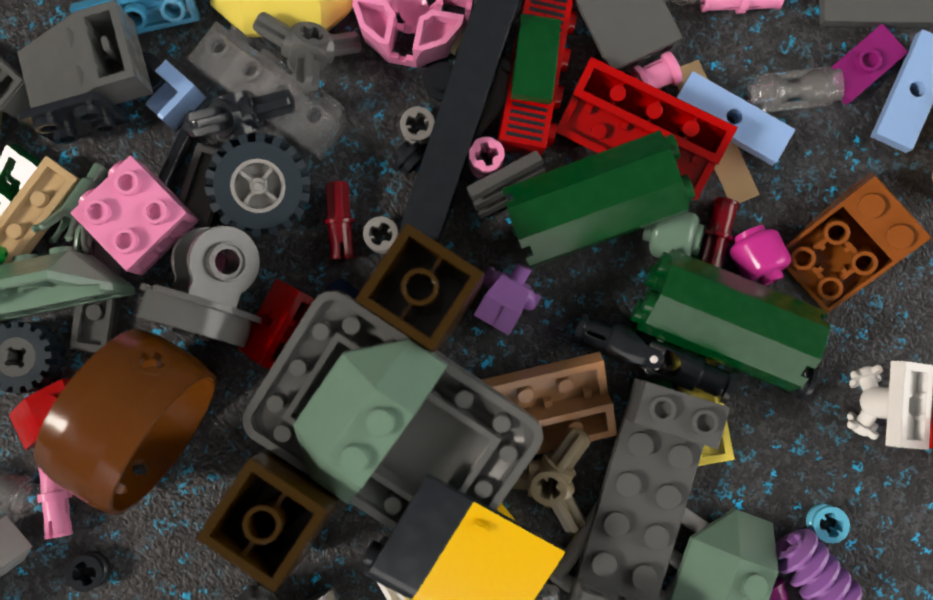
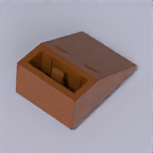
M871 171L839 196L785 244L791 257L790 264L786 269L828 314L930 240L931 236Z

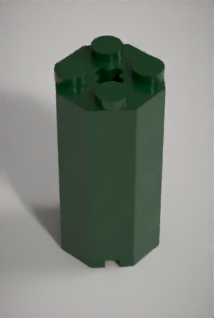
M661 130L503 188V194L508 200L506 201L507 209L521 248H526L528 254L533 253V255L526 257L528 265L533 268L687 213L689 210L688 204L691 203L692 198H695V192L688 174L680 175L676 159L681 156L674 135L663 136Z
M674 249L669 253L664 251L657 264L652 263L644 279V285L649 286L644 299H638L630 318L631 321L638 323L637 330L786 391L796 390L805 385L809 378L801 374L807 366L816 369L822 360L831 331L830 323L822 320L828 317L827 311Z

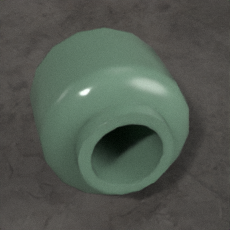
M687 212L644 228L643 241L649 242V251L654 257L660 258L664 251L669 253L672 249L689 256H698L705 225L699 224V218L695 213Z

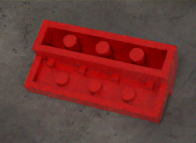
M590 57L557 126L556 134L596 153L661 130L663 136L673 134L681 156L676 159L680 175L688 174L695 192V198L692 199L697 201L715 165H719L738 127Z

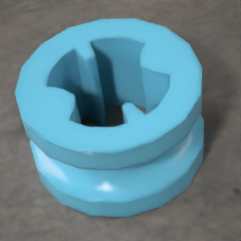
M815 505L809 510L806 517L807 529L813 530L818 539L826 543L834 544L841 542L849 533L850 522L848 516L844 511L832 505ZM826 514L836 521L834 528L829 526L831 530L829 533L827 530L820 528V520H827L824 516Z

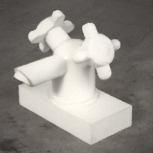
M891 361L889 387H879L877 383L882 380L879 375L883 372L881 365L866 366L850 373L852 380H850L849 385L851 388L861 386L863 393L859 401L862 410L858 416L853 412L848 413L847 418L849 421L847 427L861 436H868L875 440L879 436V433L876 431L879 427L875 423L876 419H887L886 446L929 450L933 365L907 361Z

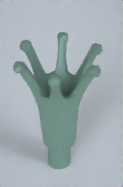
M93 163L86 178L80 179L63 205L41 223L32 225L31 230L33 232L44 231L58 221H61L55 233L49 237L48 242L55 244L62 232L69 226L64 237L66 241L71 242L73 240L75 231L73 247H75L76 252L88 253L90 251L88 247V231L70 212L79 205L78 201L85 192L98 187L103 182L109 170L98 163Z

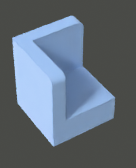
M165 60L155 70L165 80V83L150 97L146 105L163 122L176 131L184 122V115L189 110L194 111L206 99V96L173 65Z

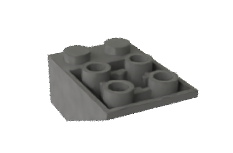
M116 0L73 12L17 52L31 108L92 91L99 92L115 105L153 94L135 22Z

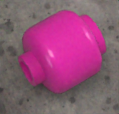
M759 225L734 237L735 244L730 248V256L741 277L753 282L758 281L763 286L770 285L784 278L782 270L788 267L791 257L777 230L765 229L764 225Z

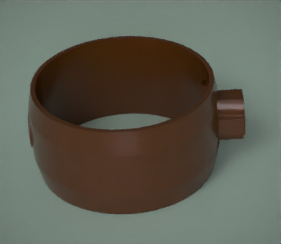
M141 328L125 331L100 348L78 370L58 396L37 436L34 448L35 463L53 482L91 507L112 515H120L141 501L165 476L185 450L211 405L216 391L217 378L199 359L166 338ZM142 464L146 468L147 473L145 475H135L132 471V466Z

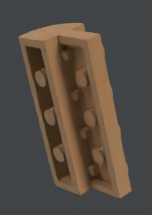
M600 352L482 379L483 382L539 421L543 431V441L536 454L556 450L571 428L583 430L590 437L591 441L617 435L613 402L608 394L604 360Z

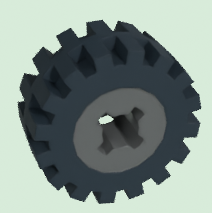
M22 321L0 325V391L9 393L37 392L53 384V378L60 377L62 371L58 370V367L65 366L66 359L61 358L60 353H64L66 350L64 345H58L57 342L61 338L58 334L51 333L53 329L38 323ZM20 351L22 353L21 360L17 362L18 352Z

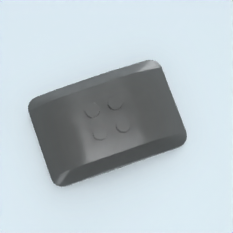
M329 290L318 295L245 409L242 420L246 434L260 445L310 476L293 425L342 353L363 347L397 342L398 340L412 337L346 293L338 290ZM437 350L431 352L448 363L447 367L375 471L350 501L351 504L391 530L394 529L427 473L497 510L537 453L543 441V431L535 417Z

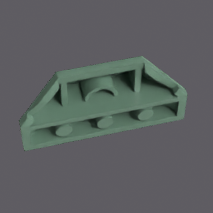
M73 246L54 247L49 249V255L40 257L38 254L16 255L13 257V262L0 265V322L135 295V287L93 255L76 252Z
M412 338L344 351L293 425L311 479L348 504L361 490L416 414L448 363Z
M733 508L725 513V516L711 522L691 535L668 600H769L778 575L773 523Z

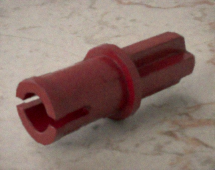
M340 180L330 181L325 185L327 219L323 220L324 225H328L329 260H339L341 258L340 243L343 248V259H353L355 254H353L351 224L355 223V219L351 218L349 184L346 181Z
M717 197L713 201L714 205L707 230H704L703 237L705 239L699 260L722 268L728 243H732L734 240L731 232L740 203L734 199Z

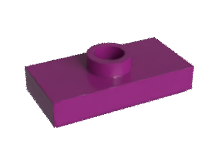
M881 24L828 69L824 75L831 81V90L846 106L906 55L908 51Z

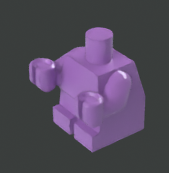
M519 262L511 274L506 271H495L493 267L487 269L483 283L489 289L474 313V316L507 335L512 331L521 316L522 310H534L541 299V295L535 294L531 290V286L525 283L532 270Z

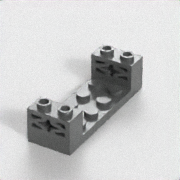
M634 378L568 600H658L703 447L705 445L715 449L719 448L730 407Z

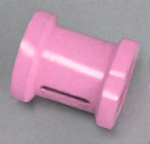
M670 51L662 53L660 59L644 67L634 66L630 71L632 77L657 89L669 84L676 86L682 83L680 66Z
M481 137L474 141L473 146L469 150V169L472 175L477 179H482L503 168L505 153L502 144L492 137ZM487 153L489 158H493L492 165L486 166L485 162L480 160V154Z

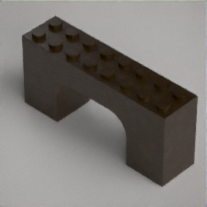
M406 223L355 300L431 351L435 352L437 350L441 352L480 293L484 273ZM267 450L248 459L196 539L275 592L307 556L342 500L313 481L310 476L270 450Z

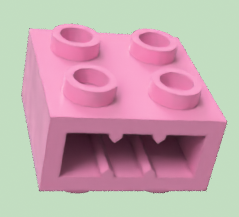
M131 155L126 160H121L113 165L108 172V177L98 187L85 192L78 201L79 205L70 212L125 271L141 276L182 235L199 221L145 164Z

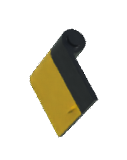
M427 473L389 537L384 536L380 542L372 540L363 555L361 564L367 566L364 572L366 577L410 600H535L565 554V548Z

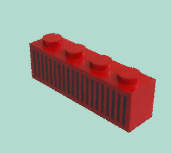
M522 0L520 14L561 19L556 77L551 104L511 99L512 74L517 45L516 31L510 63L511 68L505 93L507 91V96L501 111L496 141L502 144L505 151L527 155L537 150L541 156L546 147L552 148L557 130V124L551 123L553 109L559 110L564 92V86H559L558 81L560 72H566L571 53V49L565 48L567 34H573L577 20V11L572 10L573 0Z

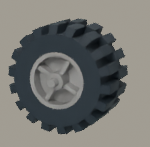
M248 133L229 140L215 152L211 158L210 166L206 170L205 178H207V185L205 186L206 196L209 195L211 201L209 205L213 213L216 211L221 217L220 221L226 226L230 224L243 232L252 233L253 237H261V234L269 233L271 236L278 234L279 230L283 228L288 229L294 224L293 221L297 217H301L305 211L306 202L309 201L310 176L302 157L288 142L271 134Z

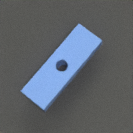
M923 29L915 34L870 136L905 153L913 150L933 105V34Z
M694 71L688 76L676 97L728 122L727 116H731L735 120V124L732 125L738 127L731 143L771 166L777 163L796 130Z

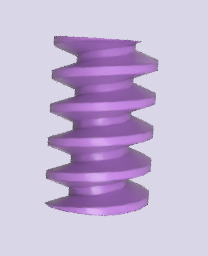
M805 528L793 531L775 543L777 560L782 559L779 562L778 570L782 574L791 573L788 581L793 587L801 586L799 594L803 599L861 600L863 596L862 587L856 580L851 579L850 573L844 567H840L838 559L834 555L829 554V549L823 542L818 541V536L813 530Z

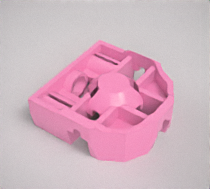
M353 0L352 5L365 43L389 63L420 68L428 63L449 56L454 41L468 24L474 0H436L431 6L428 5L426 0ZM443 4L464 7L465 16L442 11ZM396 15L400 16L403 23L397 22ZM398 31L415 34L412 48L413 55L407 54L405 57L394 52Z

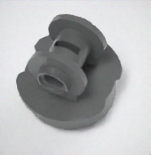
M231 226L200 227L186 232L176 242L172 251L171 266L175 277L171 289L153 284L151 286L141 283L139 289L145 291L136 317L172 327V332L209 342L210 339L245 348L253 323L261 324L263 319L236 308L241 293L252 285L259 271L260 259L255 243L245 232Z

